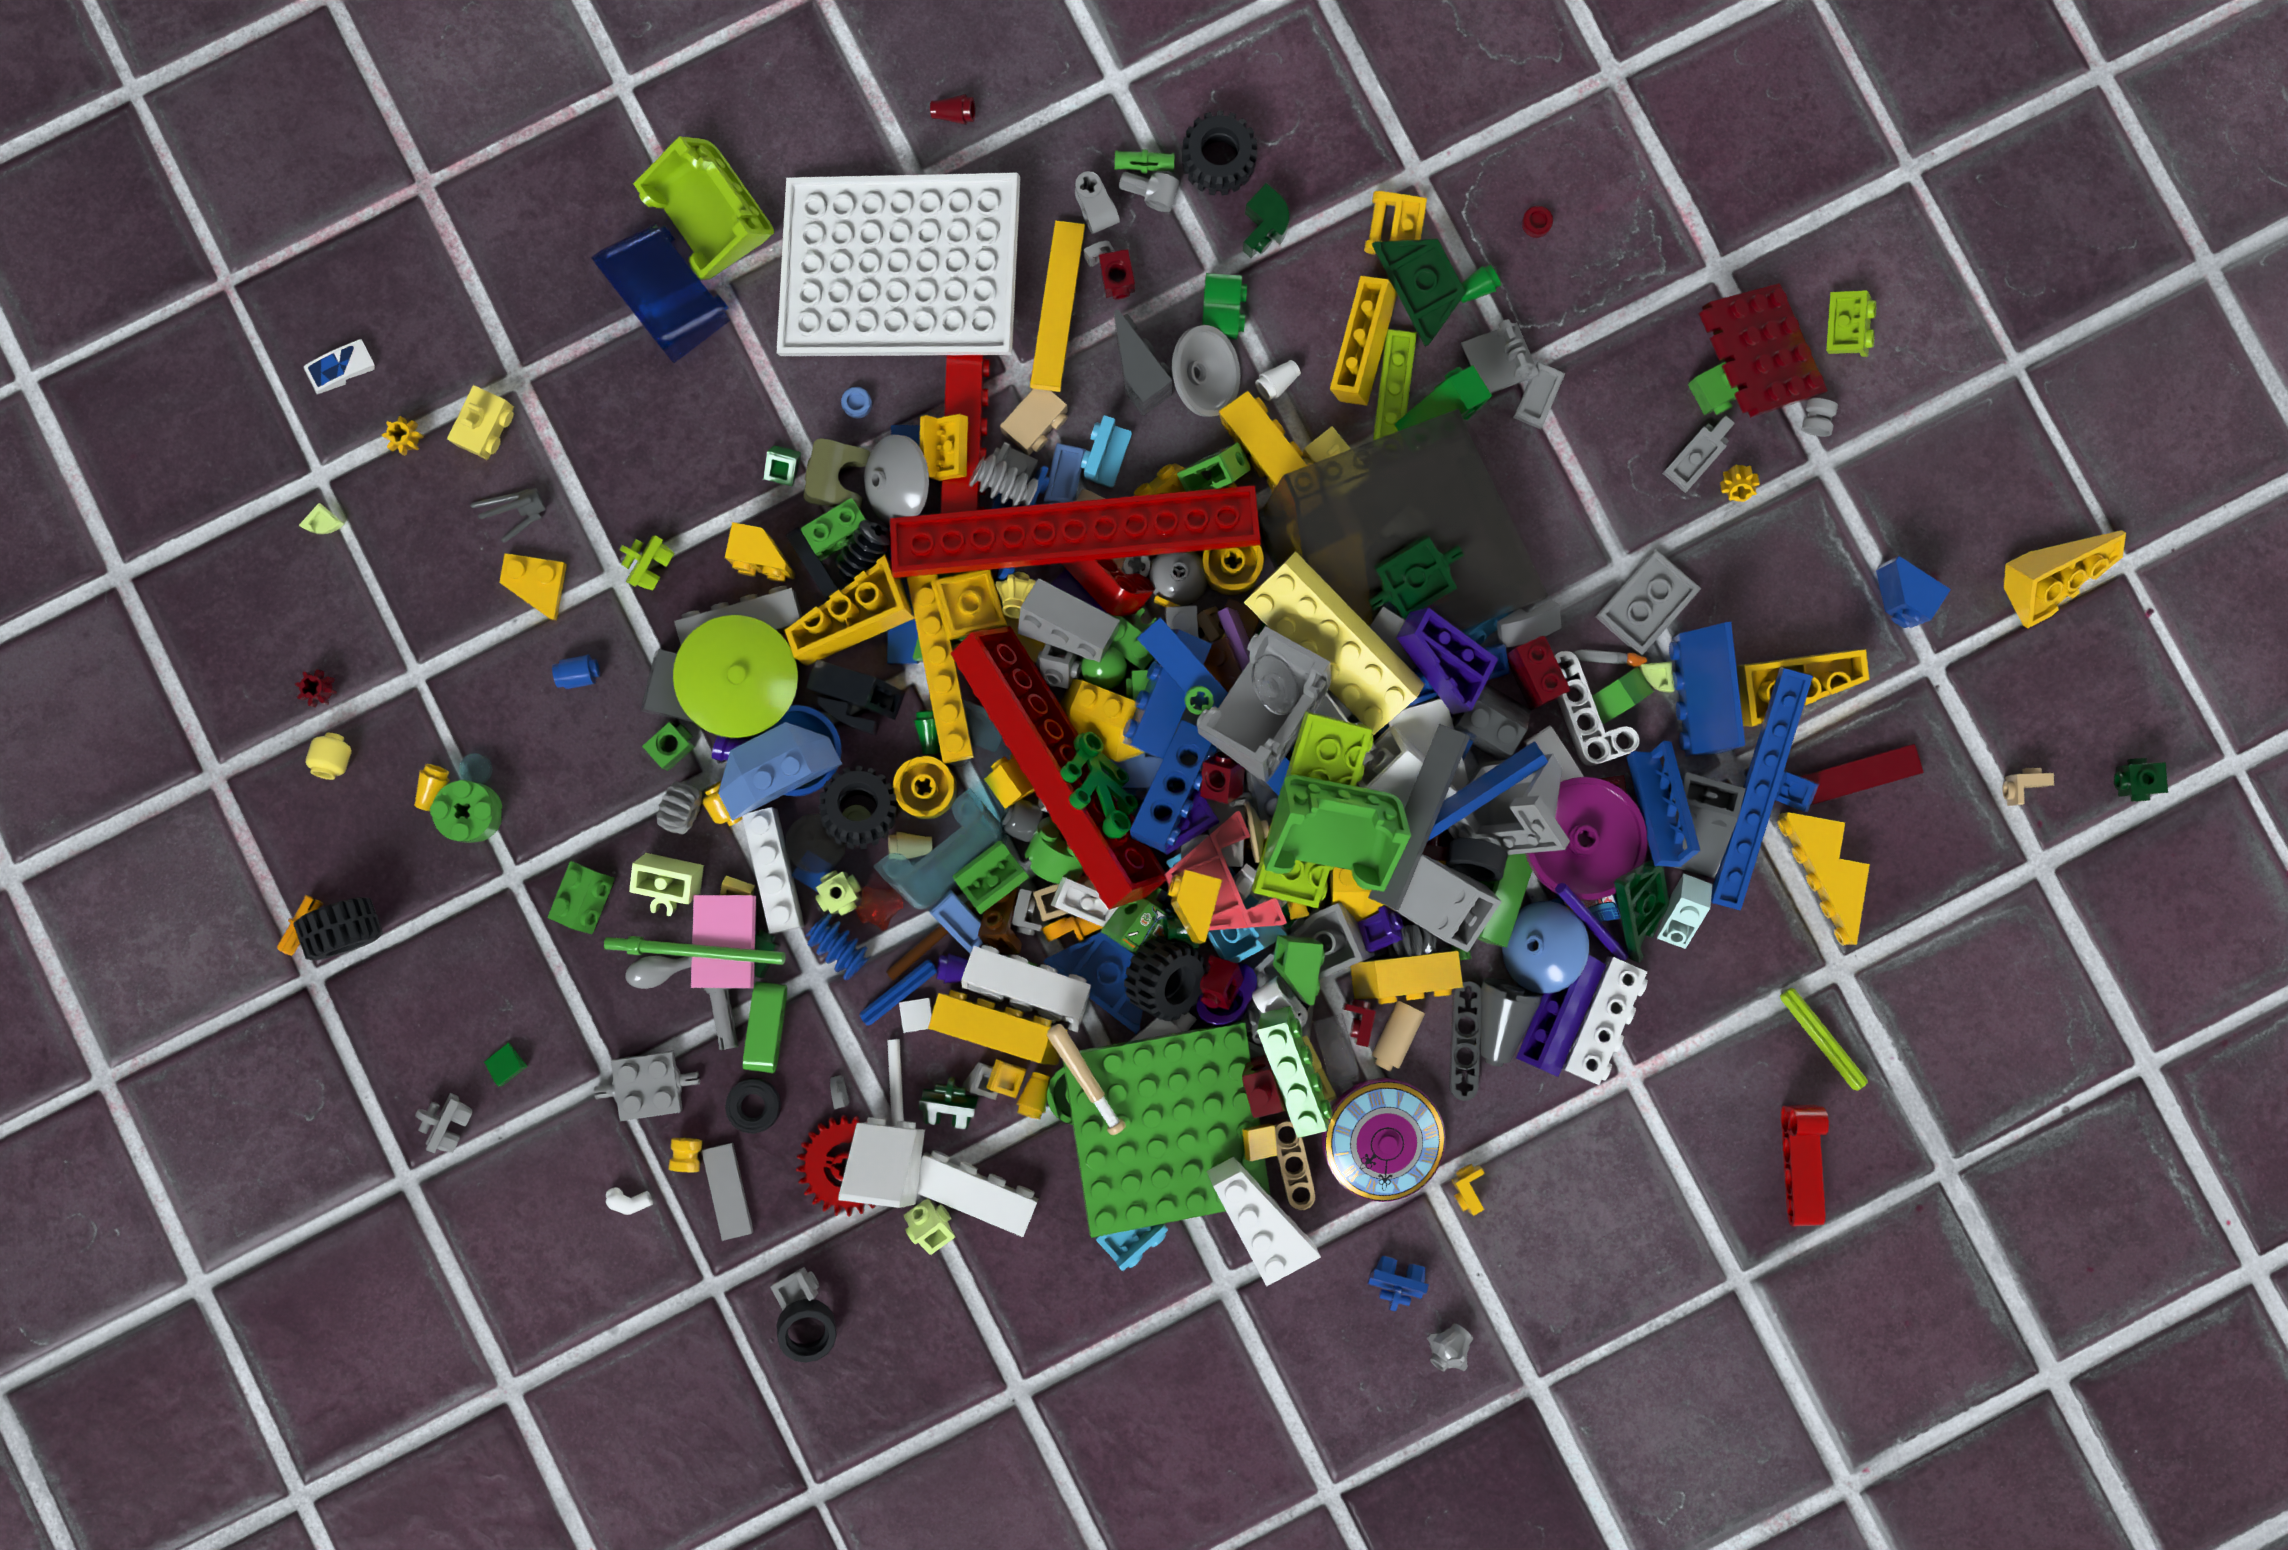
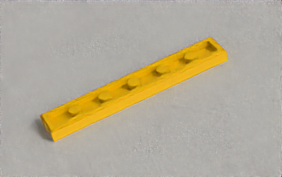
M1055 220L1030 388L1061 392L1085 224Z

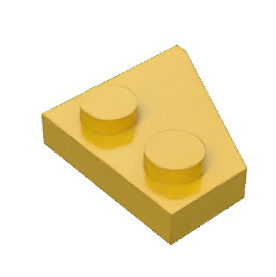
M504 553L499 583L551 620L557 621L567 564L559 561Z

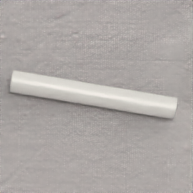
M900 1039L887 1040L892 1126H897V1121H904Z

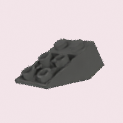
M1116 309L1114 311L1115 331L1125 393L1142 416H1144L1172 396V372L1165 362L1159 364L1153 356L1155 350L1146 338L1141 340L1135 332L1137 326L1128 314L1123 316L1119 309Z
M1685 772L1680 774L1701 851L1681 867L1674 868L1715 878L1738 820L1746 788ZM1677 809V811H1676V816H1675L1676 822H1678V818H1679L1678 809ZM1685 836L1683 840L1684 850L1688 848Z

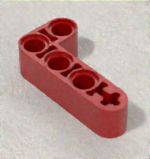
M1112 559L1061 563L1106 612L1114 616L1136 614L1155 591L1147 577L1138 573L1125 574Z
M1815 1104L1782 1106L1781 1109L1786 1207L1791 1227L1824 1225L1826 1218L1820 1135L1828 1133L1829 1120L1826 1109Z

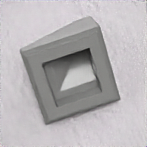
M978 1062L962 1087L966 1088L968 1092L996 1100L998 1093L986 1088L993 1067Z

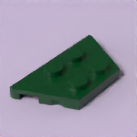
M1439 239L1379 241L1372 243L1424 346L1430 345L1466 294Z
M1653 860L1646 862L1614 881L1629 959L1638 963L1644 957V954L1641 952V945L1645 937H1654L1659 922L1669 906L1663 866H1654Z

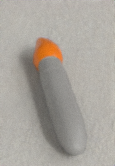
M1577 650L1573 652L1578 660L1586 662L1626 664L1632 667L1641 666V664L1647 662L1646 657L1636 653L1626 654L1598 650Z

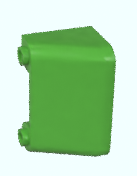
M1289 775L1284 779L1280 789L1264 854L1265 870L1277 874L1289 873L1295 866V860L1351 870L1352 876L1359 887L1366 890L1384 892L1411 837L1404 806L1398 797L1387 792L1299 775Z

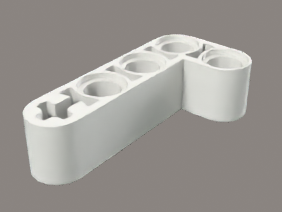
M1561 651L1554 655L1558 664L1560 662L1568 663L1569 668L1566 670L1561 669L1565 679L1571 676L1574 677V680H1570L1567 683L1569 687L1576 688L1580 693L1578 702L1569 700L1567 693L1559 696L1557 700L1581 762L1588 766H1594L1635 751L1639 745V735L1633 728L1625 726L1605 733L1577 656L1570 651ZM1579 715H1584L1589 719L1590 728L1587 731L1580 729L1577 725ZM1619 733L1624 734L1629 739L1627 749H1622L1617 745L1616 738ZM1591 743L1596 744L1600 748L1601 754L1598 759H1593L1588 754L1587 749Z

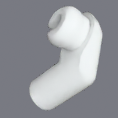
M617 1187L611 1188L606 1192L607 1206L611 1210L626 1215L653 1205L652 1197L648 1191L631 1198L623 1195V1192Z

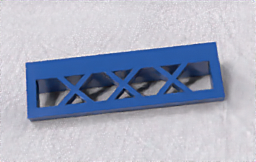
M1663 741L1652 752L1633 751L1626 758L1640 812L1646 825L1647 840L1654 866L1681 867L1701 850L1672 742ZM1662 756L1665 759L1663 769L1660 761ZM1671 782L1672 789L1671 794L1669 795L1668 788L1669 783ZM1677 809L1679 812L1678 822H1676L1675 818ZM1684 836L1688 846L1685 850L1683 848Z

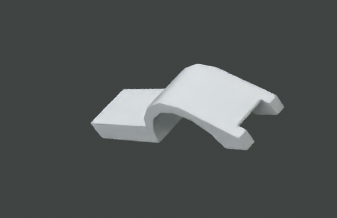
M1062 877L1051 903V906L1101 927L1105 926L1118 909L1116 907L1109 910L1100 899L1099 893L1096 890L1065 877Z

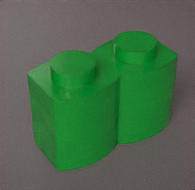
M1206 273L1202 325H1209L1219 329L1228 339L1237 340L1238 332H1244L1245 314L1240 313V302L1246 303L1247 284H1242V275Z

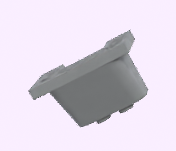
M1545 755L1549 761L1548 764L1449 827L1447 830L1454 839L1475 838L1494 843L1502 847L1507 852V855L1565 850L1570 840L1555 819L1562 768L1554 755ZM1505 760L1480 763L1467 785Z

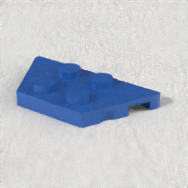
M1099 932L1043 961L1046 965L1055 968L1060 975L1069 977L1070 974L1085 978L1087 980L1086 983L1091 985L1089 998L1135 1034L1138 1033L1143 1010L1130 1002V998L1127 997L1125 992L1127 987L1124 986V980L1127 978V974H1125L1126 969L1130 967V960L1134 954Z

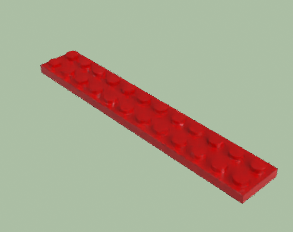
M1255 485L890 518L891 564L894 578L1261 545Z

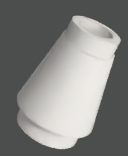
M1289 360L1260 374L1255 385L1265 400L1278 399L1301 372L1298 365L1294 361Z

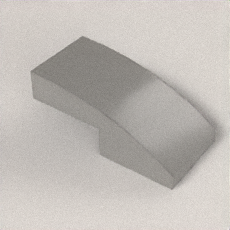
M1552 599L1529 613L1519 608L1497 621L1499 643L1505 644L1506 647L1525 644L1562 628L1560 605Z

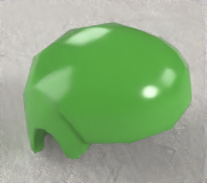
M1110 646L1101 662L1083 658L1081 664L1082 675L1086 682L1108 690L1118 686L1123 681L1127 671V663L1123 653Z

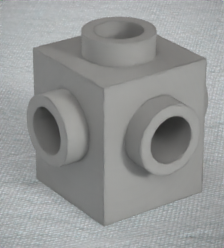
M1046 644L1043 651H1040L1036 667L1040 670V674L1047 684L1069 689L1073 679H1078L1080 676L1082 661L1078 660V655Z

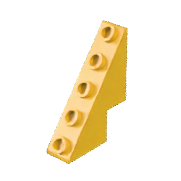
M1790 812L1779 814L1778 827L1785 837L1788 836L1794 847L1791 848L1792 854L1799 864H1803L1808 873L1806 875L1807 883L1813 891L1818 892L1822 900L1820 902L1821 910L1828 919H1832L1836 927L1834 934L1838 942L1842 946L1857 945L1870 864L1840 859L1845 822Z

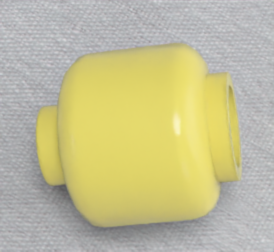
M328 732L325 736L316 737L311 741L306 757V765L311 769V774L323 779L334 780L336 776L346 772L352 750L348 744L343 742V736Z

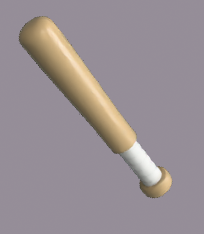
M1061 1024L1052 1026L1047 1032V1037L1082 1087L1090 1102L1095 1103L1104 1120H1106L1109 1134H1118L1126 1127L1123 1119L1116 1117V1114L1104 1097L1105 1093L1064 1026Z

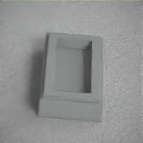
M1537 362L1536 368L1539 376L1529 380L1513 418L1541 430L1565 373Z

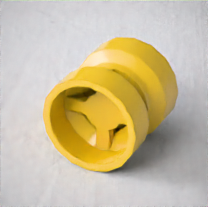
M671 1138L673 1157L669 1160L668 1170L699 1172L700 1161L697 1157L698 1152L702 1148V1140Z

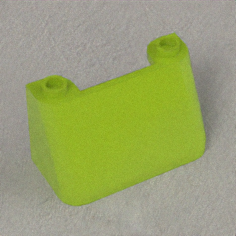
M679 136L633 183L639 192L641 201L648 207L664 209L694 252L689 256V268L700 280L712 279L766 242L774 234V228L722 153L708 140Z

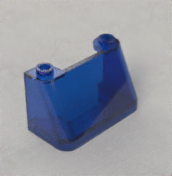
M655 223L600 250L591 259L670 360L675 363L731 320L725 313L729 307L719 294L714 297L710 294L671 244L675 238L665 225L659 228Z

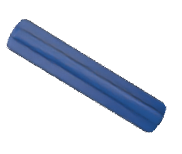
M931 960L924 961L862 1010L859 1014L862 1021L867 1026L872 1025L937 973V967Z

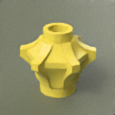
M1015 572L1008 575L1005 581H996V590L1000 594L1003 605L1002 612L1010 618L1019 619L1020 608L1036 583L1035 580L1030 579L1028 574Z

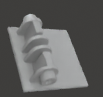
M1509 319L1499 323L1500 329L1461 342L1470 366L1474 365L1490 393L1539 376L1517 322L1511 323Z

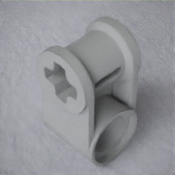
M1087 171L1081 173L1076 179L1075 197L1091 234L1119 223L1118 212L1113 201L1108 196L1101 178L1094 172ZM1088 185L1090 189L1094 188L1093 193H1089L1087 189L1083 190V186Z

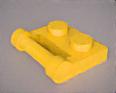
M1374 191L1372 197L1374 210L1369 240L1365 241L1364 251L1369 254H1376L1372 243L1381 241L1387 205L1395 206L1389 241L1421 240L1427 198L1386 191Z

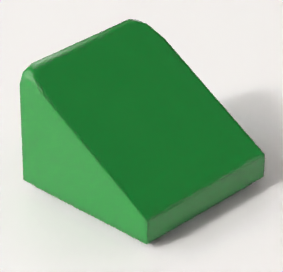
M773 445L767 451L763 479L792 487L800 463L801 452Z
M507 1043L484 1061L498 1087L504 1086L528 1067L510 1043Z

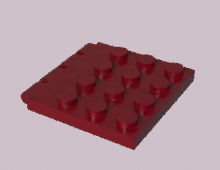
M1780 283L1710 301L1702 306L1703 311L1698 314L1706 332H1713L1714 334L1709 339L1719 361H1726L1722 368L1731 389L1738 388V392L1734 393L1743 414L1748 412L1751 418L1818 397L1828 391L1823 376L1817 368L1811 349L1805 341L1799 327V322L1793 314L1787 300V295Z

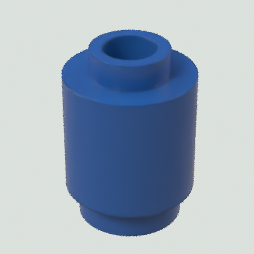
M588 654L559 660V663L552 665V673L557 688L564 687L567 690L595 684L596 678L600 677V668L596 659L592 660Z

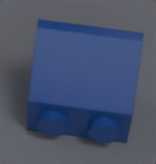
M1900 556L1880 565L1876 570L1885 612L1892 616L1891 619L1895 624L1903 628H1913L1932 620L1951 590Z

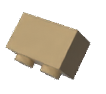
M1032 389L1000 425L1001 432L1028 456L1033 451L1039 452L1047 443L1048 438L1046 436L1053 428L1058 430L1067 420V404L1052 391Z

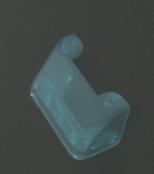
M971 788L960 795L952 807L953 815L962 827L917 863L915 861L910 862L902 854L891 853L873 866L880 876L914 908L927 909L950 889L952 890L957 886V883L952 878L955 873L996 842L1001 840L1004 845L1007 842V834L1004 831L1003 825L1000 824L995 815Z

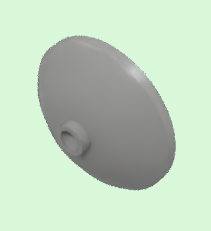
M1200 325L1185 331L1175 346L1172 358V377L1176 391L1183 403L1192 412L1203 417L1218 416L1219 410L1236 399L1240 386V365L1232 343L1223 332L1209 325Z
M889 435L881 439L871 451L865 467L864 488L867 501L877 518L887 525H890V518L918 516L925 505L928 495L929 473L926 459L917 443L904 435Z

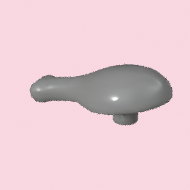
M647 956L631 964L626 970L625 977L627 982L636 988H654L664 983L674 973L690 968L692 957L686 956L679 959H670L662 956Z

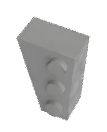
M1038 578L1020 608L1018 634L1075 653L1086 659L1101 662L1117 635L1120 620Z

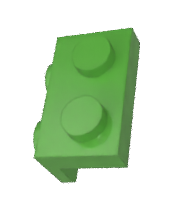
M1000 840L955 873L952 878L979 914H982L1027 880L1029 876Z
M570 861L547 918L568 928L593 934L614 883V877Z

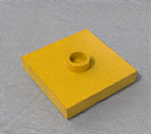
M991 569L962 573L935 579L931 582L947 640L965 637L971 632L1001 628L1007 625Z

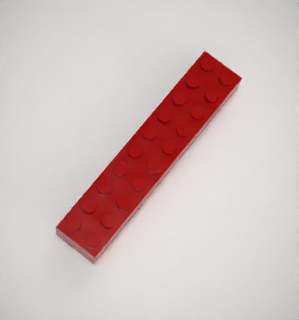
M1011 626L971 632L950 654L957 663L958 669L970 684L974 695L986 710L989 719L999 731L1005 745L1012 752L1021 771L1033 786L1036 795L1046 807L1052 821L1057 825L1067 841L1068 847L1080 862L1084 873L1093 883L1100 899L1110 910L1146 898L1166 881L1165 871L1148 845L1131 838L1130 830L1121 838L1111 839L1105 835L1102 826L1106 817L1096 788L1090 796L1091 802L1082 810H1078L1071 805L1069 796L1077 788L1081 787L1090 773L1087 762H1085L1081 767L1082 775L1074 783L1066 782L1060 774L1061 768L1069 761H1072L1076 754L1074 739L1079 734ZM1110 793L1115 809L1119 810L1117 806L1118 799ZM1127 815L1128 818L1130 819L1131 827H1132V825H1133V820L1131 819V817H1130L1129 815Z

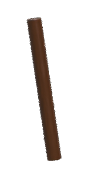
M969 899L964 903L972 912L976 909ZM941 924L938 925L886 971L888 976L894 981L949 932Z

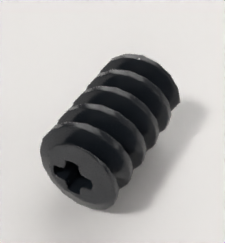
M869 520L860 522L859 529L854 531L853 537L849 538L847 546L843 547L841 554L835 560L839 568V575L846 583H852L855 580L854 577L862 571H868L877 564L876 561L888 552L891 546V534L888 528Z

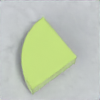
M318 503L299 524L305 530L316 534L332 533L344 525L339 518L321 503Z
M1671 662L1649 663L1639 666L1641 673L1651 687L1661 692L1671 693L1675 691Z

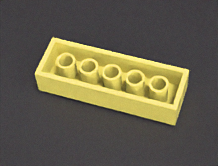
M1296 551L1244 601L1271 630L1330 661L1331 684L1329 690L1364 725L1373 730V735L1413 702L1425 686V683Z

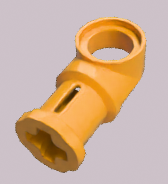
M1070 916L1043 927L1042 931L1047 941L1050 942L1074 930L1078 940L1082 942L1086 935L1100 929L1102 930L1103 927L1080 917Z

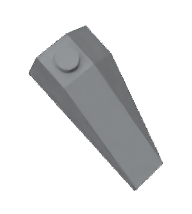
M1341 902L1312 914L1304 921L1305 923L1290 935L1313 938L1323 944L1325 958L1320 966L1318 979L1375 956L1373 952L1366 951L1357 921ZM1275 951L1269 954L1254 969L1257 976V989L1276 976H1280L1273 966Z

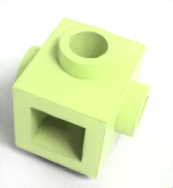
M834 870L820 878L822 884L816 887L819 894L815 897L824 912L829 910L831 914L840 913L843 916L857 908L855 903L862 899L858 893L862 889L853 874L851 876L846 872L838 874ZM834 887H839L842 891L838 899L833 898L831 895Z
M926 1198L903 1215L909 1226L905 1231L915 1245L919 1243L930 1255L955 1238L948 1223L951 1220L948 1211L942 1204L936 1206L930 1198Z

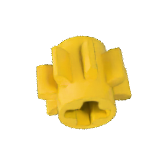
M399 416L396 422H386L388 428L386 433L382 434V437L390 440L387 445L388 449L395 451L398 448L399 453L404 456L407 455V450H419L417 446L418 441L424 438V436L415 431L418 427L415 421L411 420L407 424L406 419Z
M1735 465L1728 471L1723 472L1724 480L1720 482L1722 493H1727L1729 501L1745 502L1752 495L1757 494L1755 486L1760 485L1758 474L1752 473L1750 465L1747 467Z

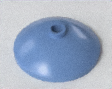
M1539 901L1525 906L1518 912L1507 948L1502 947L1505 966L1511 977L1520 986L1532 992L1554 993L1569 987L1581 975L1589 954L1588 934L1582 920L1573 910L1556 902ZM1537 940L1539 946L1538 949L1534 951L1533 943Z

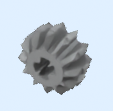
M675 781L667 788L665 795L662 796V801L656 814L657 824L672 833L685 834L692 828L693 822L700 811L702 792L696 789L695 786Z

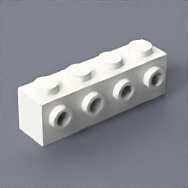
M1615 957L1606 958L1604 963L1606 967L1562 1068L1569 1073L1600 1085L1601 1080L1605 1081L1610 1074L1612 1064L1609 1061L1613 1052L1617 1053L1624 1040V1036L1621 1035L1625 1023L1628 1025L1631 1023L1636 1008L1633 1007L1637 995L1642 996L1648 980L1645 979L1647 971Z

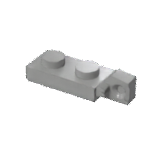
M1727 416L1722 418L1715 427L1708 423L1695 435L1662 474L1686 493L1727 447L1726 444L1729 440L1724 435L1735 423Z

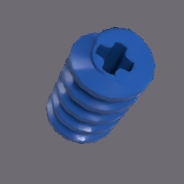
M829 913L810 929L805 938L810 936L807 944L809 947L819 944L816 952L819 956L828 952L825 960L827 964L837 960L834 968L836 972L846 969L843 979L847 981L870 959V957H864L868 948L864 946L857 950L858 938L848 942L847 937L850 933L848 929L839 934L837 931L841 923L838 921L830 925L829 921L832 914Z

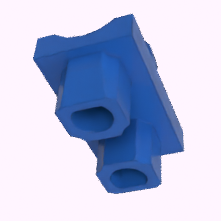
M1382 1256L1375 1270L1369 1275L1368 1284L1383 1288L1380 1291L1379 1298L1389 1301V1310L1395 1312L1398 1304L1409 1306L1411 1303V1297L1409 1296L1421 1299L1423 1294H1427L1429 1284L1424 1283L1425 1267L1409 1264L1405 1277L1394 1275L1397 1260Z

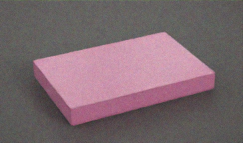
M694 895L692 944L755 950L756 896ZM692 957L691 988H754V962Z

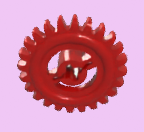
M842 1115L840 1124L831 1117L829 1118L830 1128L823 1123H819L820 1134L813 1131L808 1132L813 1142L801 1143V1146L808 1152L797 1155V1158L805 1161V1164L798 1166L796 1171L806 1173V1176L801 1178L798 1183H809L810 1185L805 1190L804 1195L816 1194L812 1201L813 1205L823 1200V1212H826L833 1205L835 1216L840 1214L842 1208H845L848 1217L852 1215L854 1207L857 1208L860 1214H863L865 1211L864 1203L838 1200L841 1187L834 1184L828 1178L825 1167L831 1168L832 1175L836 1179L843 1181L844 1168L837 1163H842L845 1159H848L850 1151H844L836 1157L828 1156V1152L834 1146L841 1143H852L856 1125L860 1123L859 1116L857 1115L853 1118L852 1123H849L846 1115ZM868 1204L872 1209L876 1207V1205Z

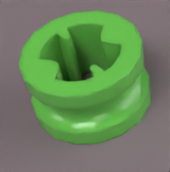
M1203 686L1190 688L1184 698L1187 709L1196 715H1200L1205 709L1210 710L1214 703L1212 693ZM1197 692H1204L1203 697H1208L1207 704H1202L1201 709L1193 708L1195 704H1190L1191 697H1196Z

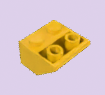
M732 522L725 553V559L732 564V568L737 569L738 573L747 576H756V572L767 575V579L778 582H785L786 578H795V572L773 539L763 528Z

